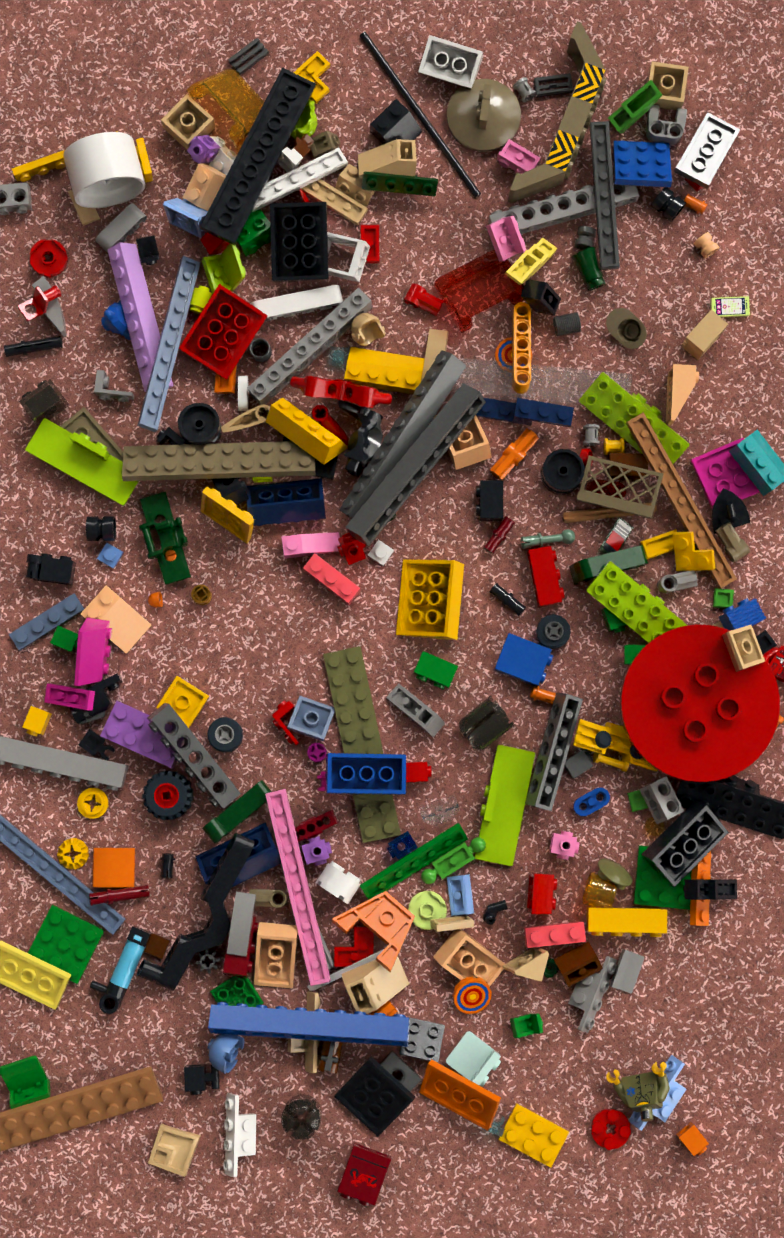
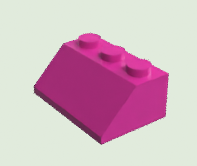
M86 618L78 631L74 686L100 682L105 675H108L109 664L106 662L111 651V646H108V639L110 640L112 636V628H109L110 621Z

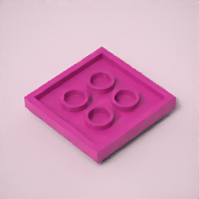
M744 438L690 460L712 510L716 498L723 488L733 492L741 500L760 493L729 452Z

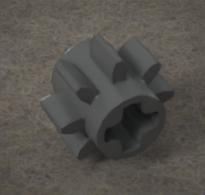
M206 949L205 955L202 953L198 954L201 959L196 964L202 966L200 971L207 969L208 974H210L212 967L214 969L219 968L216 962L220 961L221 958L215 957L217 951L211 954L209 949ZM207 956H209V959H213L210 966L203 962Z

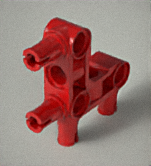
M293 376L290 380L292 387L301 389L303 395L309 397L333 398L369 408H374L377 404L389 405L392 401V395L389 393H382L377 388L355 384L351 381L306 376L305 378Z

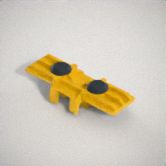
M579 719L573 746L594 752L593 762L620 768L623 772L628 770L629 764L657 771L637 753L630 743L623 726L606 722L604 727ZM606 749L619 752L618 754L623 756L622 761L604 756Z

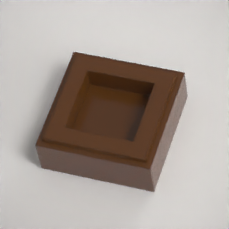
M152 933L144 952L163 959L171 940Z

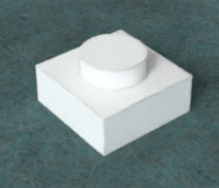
M378 539L368 556L384 566L394 550Z

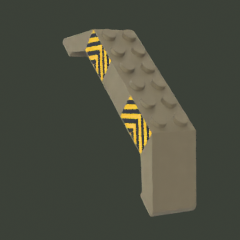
M576 22L567 53L572 55L580 76L544 164L522 174L516 173L507 202L514 203L563 184L564 179L568 180L572 166L576 161L578 151L583 143L585 133L589 128L591 118L596 110L607 80L604 77L606 70L581 22Z

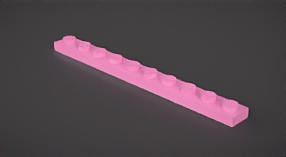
M286 789L266 793L310 985L327 983L331 981Z

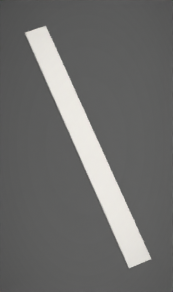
M383 950L331 974L330 982L313 986L308 985L307 988L309 991H314L341 978V974L376 960V957Z

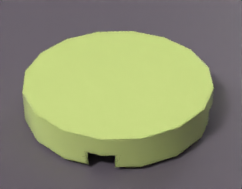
M423 891L416 894L411 899L408 908L415 916L413 924L424 930L433 929L431 928L430 920L446 918L447 913L445 901L439 894L433 891Z

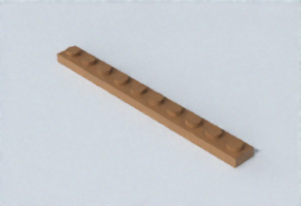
M644 412L627 421L626 425L652 471L664 474L661 487L685 530L694 533L696 549L714 550L715 569L708 571L717 587L721 589L737 579Z

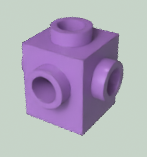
M209 135L196 136L191 140L187 152L199 164L210 163L214 160L221 147Z
M320 836L308 839L309 843L302 845L306 864L315 862L317 866L327 863L326 859L330 858L329 854L332 853L330 843L325 842V839L320 840ZM316 847L321 849V853L319 855H316L314 853V849Z

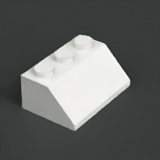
M429 35L418 72L472 89L482 62L483 51Z

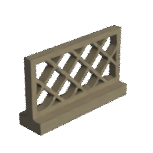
M588 456L577 500L653 519L664 474ZM592 461L599 462L603 467L601 471L594 475L590 469ZM616 466L619 467L622 474L612 479L607 470ZM631 471H637L640 479L630 483L626 474ZM606 472L610 481L600 486L595 477ZM650 475L657 476V484L649 488L644 479ZM624 476L629 485L619 491L614 481ZM594 479L598 488L592 492L584 490L586 482ZM643 481L648 490L637 495L632 486ZM612 483L617 492L607 496L602 488ZM631 488L636 497L629 501L624 500L621 493ZM649 492L653 498L651 506L642 504L639 497Z

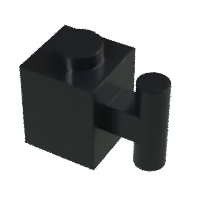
M206 1064L186 1065L184 1067L185 1092H190V1095L202 1094V1091H205L207 1088L206 1082L211 1081L212 1089H220L219 1070L214 1068L212 1064L211 1072L207 1073Z

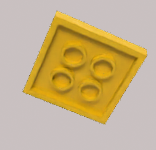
M206 486L202 491L201 512L247 544L252 538L253 516L249 512L237 508V505L232 500H226L221 497L220 492L216 489H210Z

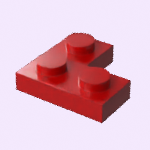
M354 927V946L334 947V967H348L373 955L374 933L367 927Z

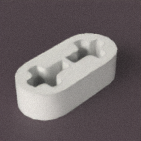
M238 376V411H248V376Z

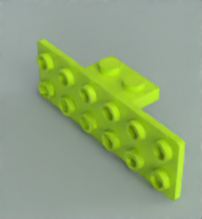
M602 372L581 396L579 402L641 454L643 453L626 422L644 412L669 459L674 464L690 444L661 420V411L655 406L650 407L646 403L647 400L638 393L636 395L634 392L629 394L607 374Z
M44 418L25 450L124 506L139 481H123V462L110 455L106 450L107 447L102 443L97 442L95 444L91 442V438L82 432L80 434L71 433Z
M611 561L606 564L586 589V592L648 643L667 631L687 626L685 622L664 606L665 602L658 596L653 597L649 593L651 591L644 584L639 585Z
M503 745L497 746L490 784L486 785L484 797H487L486 804H482L480 816H483L479 837L484 839L486 848L480 853H475V859L513 866L535 752Z

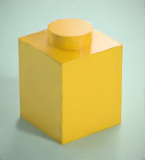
M31 706L22 727L27 729V734L35 737L38 734L44 735L52 713Z

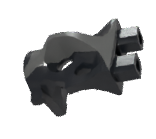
M339 400L338 405L343 410V413L353 416L362 424L351 435L348 441V451L344 454L347 459L345 469L348 470V474L359 477L361 470L367 467L368 462L373 458L374 453L382 443L383 433L380 425L383 416L367 407Z

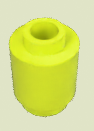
M199 285V288H194L190 302V311L201 314L212 296L209 288Z

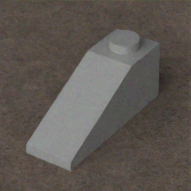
M399 683L386 697L431 737H434L445 724L437 713Z

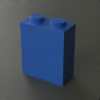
M508 633L494 670L537 687L539 683L543 684L547 673H544L546 665L550 666L553 659V655H551L552 649Z

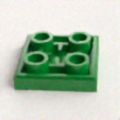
M232 976L210 991L217 1003L224 1002L228 1003L229 1006L246 1004L248 1007H256V1005L264 1004L248 976L247 978Z

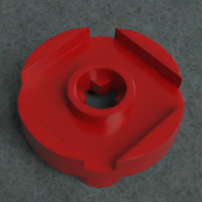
M44 239L35 243L31 248L30 264L37 274L51 278L59 275L66 268L68 263L67 252L60 242L53 239ZM52 254L53 260L51 262H45L46 258L44 256H50Z
M603 1109L593 1117L591 1134L599 1146L608 1150L617 1149L623 1146L631 1135L630 1123L621 1111ZM607 1124L616 1126L613 1134L611 1132L606 1133Z

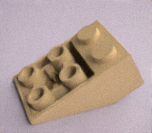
M396 139L358 154V177L363 178V172L415 176L417 163L415 140Z
M398 957L391 973L379 962L373 960L341 974L356 1012L361 1011L366 1014L379 1009L409 985Z

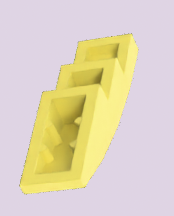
M542 238L537 244L526 250L505 274L521 285L555 254L557 248Z

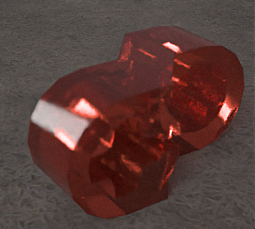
M596 479L600 486L608 482ZM594 480L589 482L586 490L592 492L597 489L596 482ZM614 481L619 491L625 488L622 483ZM612 483L602 488L607 496L617 492ZM626 490L621 493L623 498L626 495Z

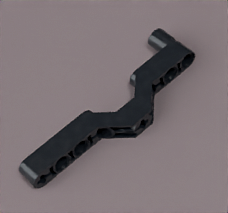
M235 833L201 894V900L209 904L212 913L204 929L188 935L179 934L163 964L159 966L144 959L138 968L137 976L151 982L155 980L156 984L174 991L195 953L223 943L231 926L224 900L254 847L253 840Z

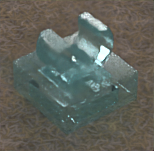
M501 1116L498 1122L493 1120L492 1126L488 1131L502 1137L505 1129L501 1125H503L505 1117Z

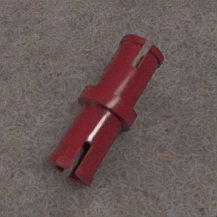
M505 516L498 528L493 530V535L484 545V548L494 554L502 540L505 541V536L515 522Z

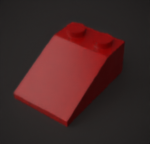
M529 873L527 912L530 914H552V910H555L556 898H553V890H557V879H554V874Z

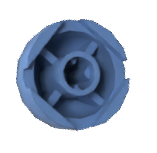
M220 1034L215 1039H211L208 1049L209 1060L212 1066L225 1074L229 1073L238 1061L235 1059L238 1049L243 1050L244 1038L239 1035Z

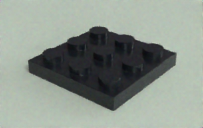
M372 1056L334 1095L342 1105L377 1137L415 1099V1096Z

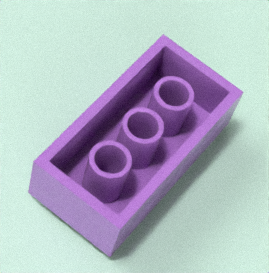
M116 701L100 736L165 766L174 768L177 761L172 755L174 751L170 747H165L160 740L162 738L158 732L154 733L148 724L150 722L147 717L150 715ZM166 723L165 731L168 733L172 730V725ZM183 737L177 740L179 748L184 745Z

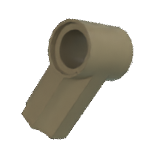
M731 522L715 530L725 546V553L730 555V560L733 563L750 553L748 545L743 539H740Z
M250 889L249 892L250 894H256L255 906L279 908L285 906L289 900L287 892L281 889ZM277 893H281L284 897L281 904H277L274 900V896Z

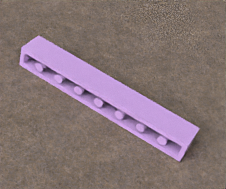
M119 242L107 251L143 388L146 392L160 340V333L136 244ZM172 378L170 380L169 388L173 387Z

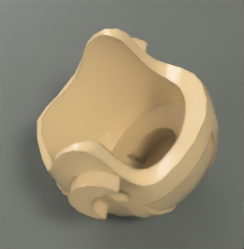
M361 313L352 321L351 336L359 345L367 346L374 340L385 337L384 326L382 327L379 318L372 314Z

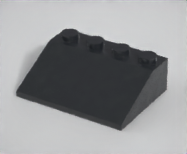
M327 202L270 204L272 281L298 282L329 279Z

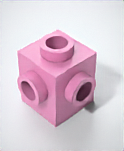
M561 831V834L552 833L549 852L557 854V858L568 860L569 856L574 857V853L578 854L580 843L577 842V837H572L573 833ZM564 842L568 845L566 849L562 847Z

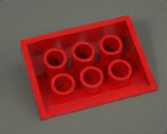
M219 284L179 349L227 380L268 315Z

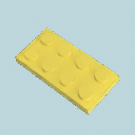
M0 941V983L56 1010L71 974Z

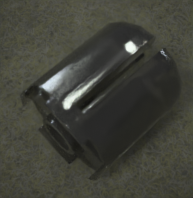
M489 696L459 722L460 732L476 750H485L515 726L513 722L508 723L510 720L496 701L491 702L493 700L492 696Z
M300 1094L293 1096L287 1101L282 1112L281 1123L283 1130L286 1133L289 1130L292 1131L290 1137L296 1140L311 1138L315 1130L318 1131L321 1124V1106L310 1095ZM307 1110L306 1119L302 1118L300 1120L298 1116L303 1115Z

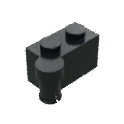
M41 553V556L27 554L26 562L28 567L25 578L73 586L76 563L71 560V557L60 556V559L52 558L53 555Z

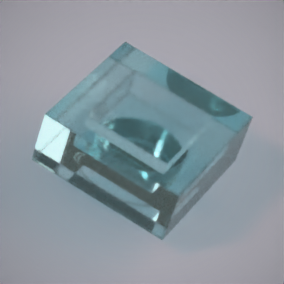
M330 346L328 366L346 368L349 348Z

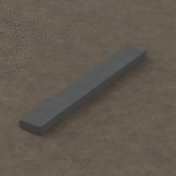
M609 121L590 122L600 270L619 269Z

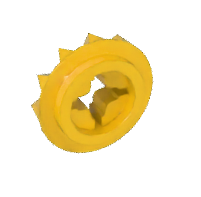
M98 788L84 790L77 800L79 812L89 819L101 817L109 806L108 797L104 791ZM95 795L96 802L100 803L101 806H94L91 812V805L85 803V801H92Z
M70 838L63 841L58 847L57 856L60 864L65 868L78 869L87 862L89 850L82 840ZM72 846L74 851L81 852V854L75 856L74 863L71 856H65V854L71 852Z

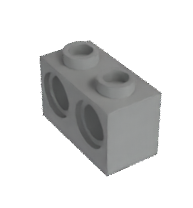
M27 182L0 185V199L6 198V201L0 204V215H7L9 212L14 211L23 214L27 213V210H32L31 188ZM20 196L25 197L23 201L17 202Z
M667 776L639 789L656 824L669 820L684 811Z

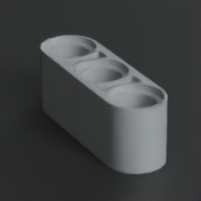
M131 203L98 234L95 241L108 253L107 250L119 242L124 243L127 240L126 237L129 234L132 235L140 227L139 224L142 221H146L147 216L134 203Z

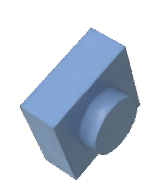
M106 542L97 559L114 569L124 552Z

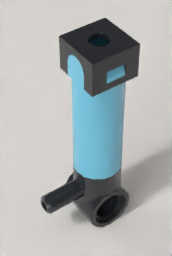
M132 926L127 937L128 940L108 985L105 986L96 981L91 982L90 988L104 994L99 1002L100 1009L104 1013H114L121 1007L122 1000L150 939L151 932L137 926ZM107 998L114 999V1008L107 1007Z

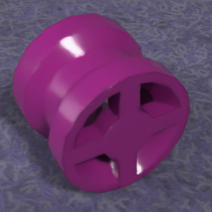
M314 743L309 746L307 755L313 762H322L326 758L327 750L323 744Z

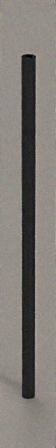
M366 32L361 33L360 37L470 192L475 198L481 195Z

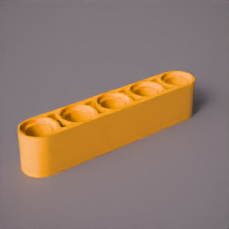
M519 302L514 306L512 316V387L516 393L524 394L529 390L531 381V308L527 303Z

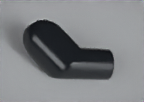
M506 901L495 902L487 906L483 914V920L486 924H494L497 913L508 909Z

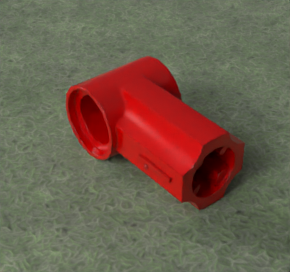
M412 283L403 299L406 304L410 303L414 305V308L419 307L434 316H437L444 303L443 300L427 293L425 288L415 283Z

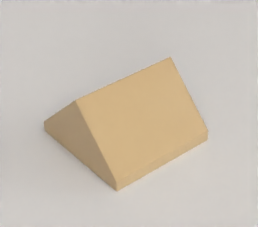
M752 625L738 628L722 635L736 672L765 662Z
M533 947L504 964L503 968L515 975L542 982L549 953L542 948Z

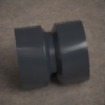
M664 187L651 203V206L658 212L663 211V216L670 222L676 218L686 205V202L679 196L674 197V192L668 187Z
M87 516V541H99L100 538L104 541H115V516H104L102 519H99L98 516Z

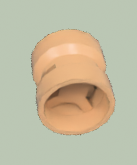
M709 232L699 237L693 243L696 248H701V255L704 259L714 254L720 248L717 243L711 241L712 236Z

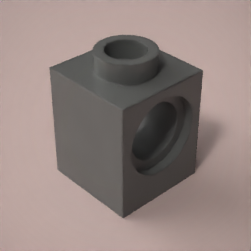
M581 750L567 759L564 767L570 777L574 779L593 767L591 763L593 759L588 752Z

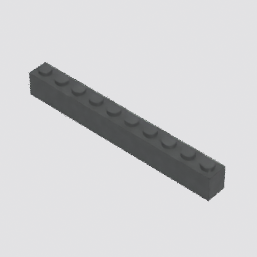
M441 350L436 356L434 363L415 389L409 402L406 403L400 416L395 420L389 433L384 437V441L374 453L368 466L363 470L361 477L354 484L348 497L343 501L339 511L352 519L374 490L379 487L385 477L396 466L397 462L402 459L408 449L419 438L420 434L429 426L463 373L466 365L453 354Z
M464 383L456 390L452 398L443 406L438 415L433 418L429 426L420 434L419 438L408 449L402 459L397 462L396 466L385 477L379 487L374 490L370 498L349 521L345 528L353 538L369 547L486 403L480 391Z

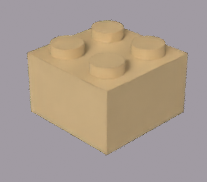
M651 62L647 82L652 80L663 94L655 105H659V108L671 110L682 108L689 67Z
M188 94L161 119L163 128L186 150L190 147V142L194 137L209 135L216 127L214 118Z

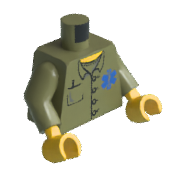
M657 1062L652 1065L653 1072L621 1077V1080L618 1079L620 1073L616 1069L613 1071L616 1078L611 1077L609 1072L606 1075L608 1082L614 1083L613 1087L623 1103L633 1111L641 1113V1121L653 1120L652 1110L662 1108L663 1102L670 1090L667 1075L664 1073L667 1068L664 1062L660 1064L661 1069L658 1068Z

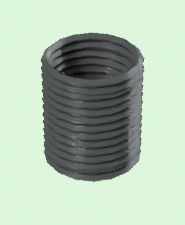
M577 312L553 317V325L557 328V331L555 329L556 336L581 332V322Z
M256 338L250 343L249 350L256 361L265 362L271 357L272 349L268 341L263 338ZM264 344L268 346V351L265 355L258 357L253 354V350L257 345Z

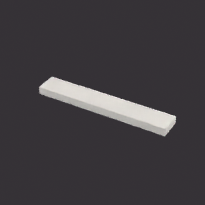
M338 147L267 182L252 212L347 166L348 161Z

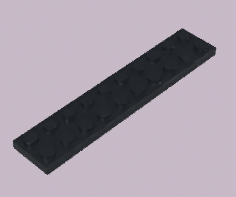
M282 67L200 226L201 230L235 246L281 156V152L284 150L316 88V83Z

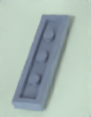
M73 593L10 633L9 636L18 650L21 651L56 629L57 626L64 624L81 613L84 607L76 594Z

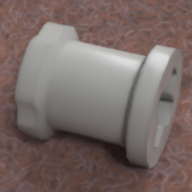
M527 77L521 78L513 85L514 90H517L522 97L523 103L529 101L537 94L528 84Z
M597 424L583 425L585 430L583 445H600L598 440L600 426Z

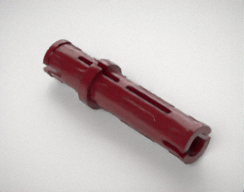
M145 885L118 890L106 889L104 892L89 893V899H91L90 906L108 903L109 905L116 901L150 897L149 887Z

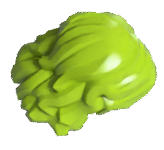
M309 99L291 135L294 139L296 137L301 139L305 134H308L310 137L314 134L318 125L314 111L315 101Z

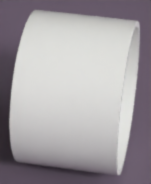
M104 132L90 135L72 143L64 151L63 157L74 199L82 207L105 208L117 205L137 197L145 189V181L134 140L128 134Z

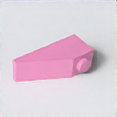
M339 532L283 536L284 557L287 559L310 556L314 553L318 555L339 552L337 548L340 545L338 538H340Z

